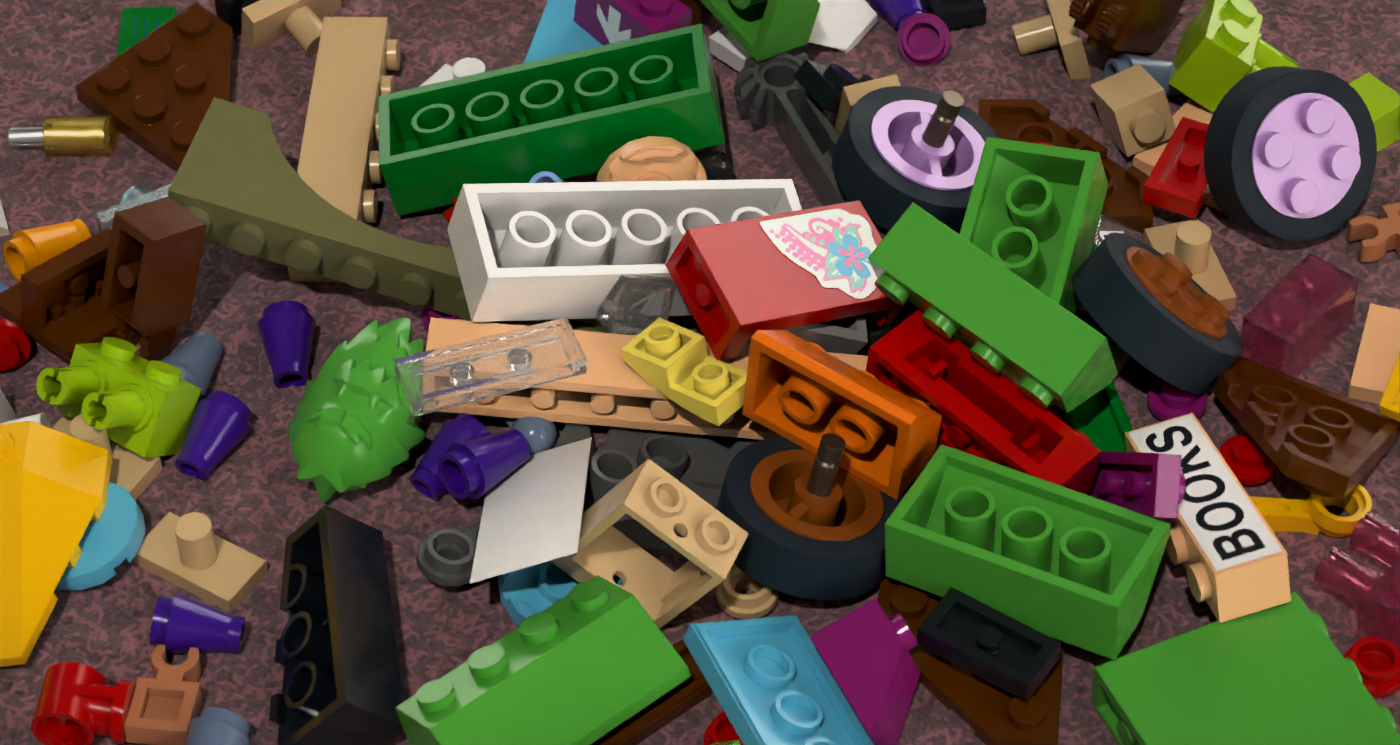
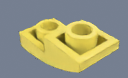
M659 317L620 349L622 359L651 386L684 409L718 427L743 406L747 371L708 356L705 336Z

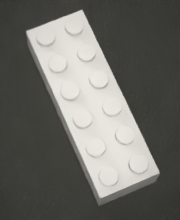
M792 179L463 184L447 231L472 322L692 315L665 265L687 229L802 210ZM651 291L648 295H646L645 297H643L642 299H640L639 301H637L636 303H634L626 309H620L615 303V301L621 303L623 306H625L633 300H635L636 298Z

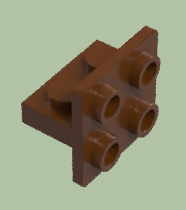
M107 228L22 274L21 282L0 293V315L22 327L28 335L65 361H71L76 344L102 342L104 337H115L117 316L100 303L111 229Z

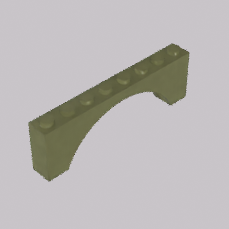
M216 97L213 98L168 190V197L207 223L204 241L236 250L245 255L256 256L286 265L298 271L309 272L346 283L355 288L366 289L399 299L411 305L422 306L452 316L457 315L462 320L471 321L452 247L425 244L401 238L375 229L337 209L309 187L288 163L273 134L268 113ZM622 318L495 321L489 323L617 334Z

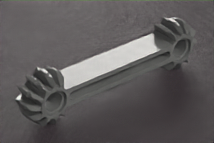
M786 51L760 62H757L754 58H746L742 71L737 72V80L734 82V97L737 98V110L740 120H750L754 132L764 128L766 125L775 128L822 206L850 202L838 186L832 169V153L839 136L823 112L824 109L793 77L806 59L809 60L807 53L792 56ZM873 222L883 240L889 231ZM908 300L900 311L909 317L915 309V304Z

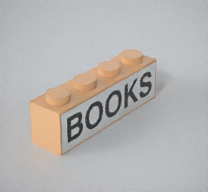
M1193 412L1125 432L1126 452L1182 455L1181 470L1185 476V493L1181 503L1178 505L1177 519L1152 518L1171 524L1166 549L1174 565L1183 564L1185 567L1188 583L1196 601H1206L1219 623L1291 602L1286 550Z

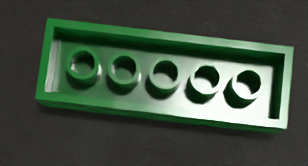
M702 23L378 96L379 166L398 216L418 211H430L436 207L452 204L451 200L457 196L459 197L463 184L529 183L535 174L542 171L552 172L561 179L580 175H592L599 172L608 157L627 142L647 136L671 137L689 146L693 152L725 144L716 74Z

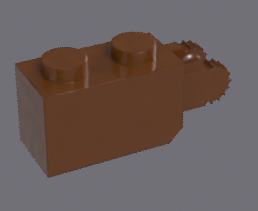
M1073 0L1068 13L1070 17L1075 19L1073 26L1089 35L1086 43L1100 52L1110 56H1115L1117 51L1136 55L1137 52L1155 53L1161 47L1184 0Z
M168 196L114 213L100 303L117 316L115 338L123 339L134 345L140 342L139 356L148 361H161L169 355L173 348L172 343L175 340L177 326L186 324L190 320L207 223Z

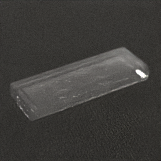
M567 317L394 359L395 376L414 417L583 375L587 371V358Z

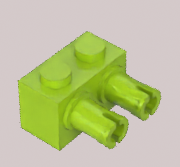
M1207 0L1181 33L1168 84L1214 113L1226 93L1244 77L1269 67L1286 66L1298 68L1299 63L1261 39L1260 27L1263 16L1257 12L1255 6L1249 0Z
M104 337L102 342L76 344L69 367L45 368L37 377L36 390L43 401H49V404L56 405L55 410L72 419L82 414V419L87 425H95L94 429L97 430L107 429L110 440L143 458L177 455L182 450L202 390L182 379V371L179 368L161 361H148L136 354L137 347L134 344L115 337Z

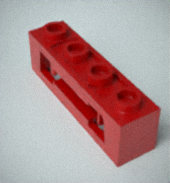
M919 309L869 347L866 365L867 372L875 376L878 381L906 396L908 395L902 390L911 387L921 395L923 401L931 404L929 407L931 410L942 415L937 440L938 445L943 444L1006 467L1008 464L1014 470L1083 494L1092 488L1101 451L1093 445L1091 440L1081 431L1072 429L1047 408H1043L1033 402L1016 384L1001 374V372L996 374L984 367L970 354V349L956 339L955 335L949 340L934 331L923 321L921 316L924 313Z

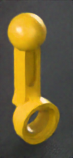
M1359 483L1344 499L1337 496L1322 497L1313 493L1310 494L1308 499L1304 500L1249 496L1273 532H1304L1318 536L1321 531L1332 537H1347L1365 526L1372 508V500L1368 491ZM1324 506L1341 507L1351 516L1341 517L1334 515Z

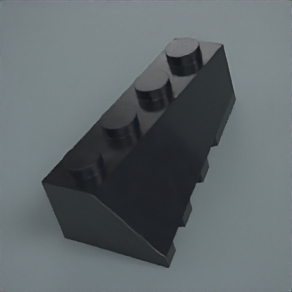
M325 505L286 538L279 610L289 614V621L282 631L281 638L276 640L274 661L284 666L282 694L277 693L271 696L269 720L279 724L278 745H386L404 729L395 709L396 706L403 703L383 532Z

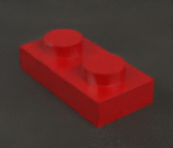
M1182 117L1144 184L1142 202L1194 219L1196 218L1210 192L1204 168V145L1209 124Z

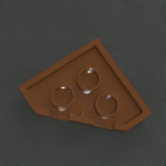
M194 2L75 85L78 101L140 148L177 172L213 98L216 97L231 102L232 58L234 56L233 28L201 4Z
M979 99L978 116L994 130L1000 139L1029 143L1045 142L1058 147L1100 153L1108 181V189L1096 232H1144V229L1152 227L1154 217L1153 205L1142 202L1144 184L1149 177L1147 174L1135 166L1126 170L1107 157L1108 148L1076 127L1069 131L1051 120L1050 110L1034 99Z
M1239 356L1225 372L1220 374L1214 391V395L1285 476L1302 482L1306 490L1322 497L1337 496L1344 499L1396 444L1400 436V422L1380 414V410L1242 356Z
M883 579L879 584L878 603L888 618L899 612L917 640L919 626L943 597L897 580ZM1052 638L1061 643L1060 658L1027 701L919 645L909 651L921 672L918 681L948 710L953 709L975 730L974 734L985 745H1057L1063 641Z

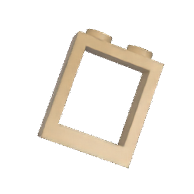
M647 459L582 514L578 553L554 559L552 563L579 583L591 580L598 575L617 585L613 580V575L618 576L622 581V586L619 587L637 598L660 629L726 579L749 533L652 460ZM627 513L689 561L674 572L612 525ZM674 530L680 533L683 536V538L678 537L675 534Z

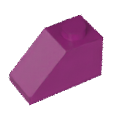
M873 598L810 638L875 745H898L921 674L909 651L919 644L901 614L898 612L888 618L877 599Z

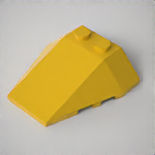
M33 421L0 424V667L26 664L58 601L54 591L67 567H75L82 554L78 544L91 520H99L106 506L113 458L109 450Z

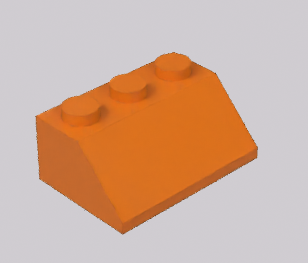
M757 330L751 337L742 414L798 446L811 450L816 454L821 437L824 434L833 433L841 436L846 444L839 466L876 486L879 491L898 500L935 454L942 415L931 410L924 402L915 398H909L878 381L871 373L858 370L832 356L818 344L807 342L786 330Z

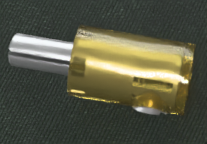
M112 115L44 117L43 127L10 128L7 138L11 147L43 146L46 157L113 156L116 133Z

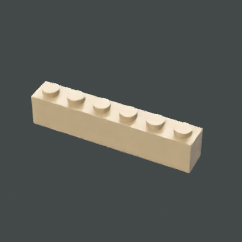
M324 17L297 174L319 196L337 209L365 224L376 223L378 217L377 190L372 189V185L382 184L383 182L378 151V96L395 92L394 76L389 75V72L399 71L400 42L399 39H390L388 17ZM288 266L290 281L339 282L309 272L298 271Z

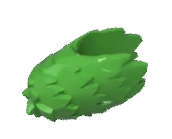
M403 317L380 326L378 320H374L350 343L346 340L336 347L323 365L315 381L307 380L303 401H298L295 419H291L289 424L288 436L293 457L299 465L298 480L313 482L322 502L328 501L336 491L344 493L346 491H357L359 488L364 489L368 483L390 475L393 467L408 460V451L420 443L427 434L426 431L418 427L423 412L422 371H420L423 361L424 344L421 338L412 341L411 320Z

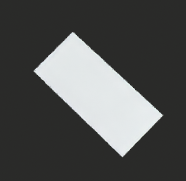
M592 437L530 455L527 462L521 464L485 493L470 584L578 553Z

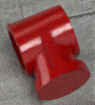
M60 662L52 665L46 671L32 719L31 731L34 737L45 745H91L95 735L110 736L114 744L126 745L128 742L125 739L124 723L135 682L119 680L116 686L108 685L105 677L98 670L86 664Z

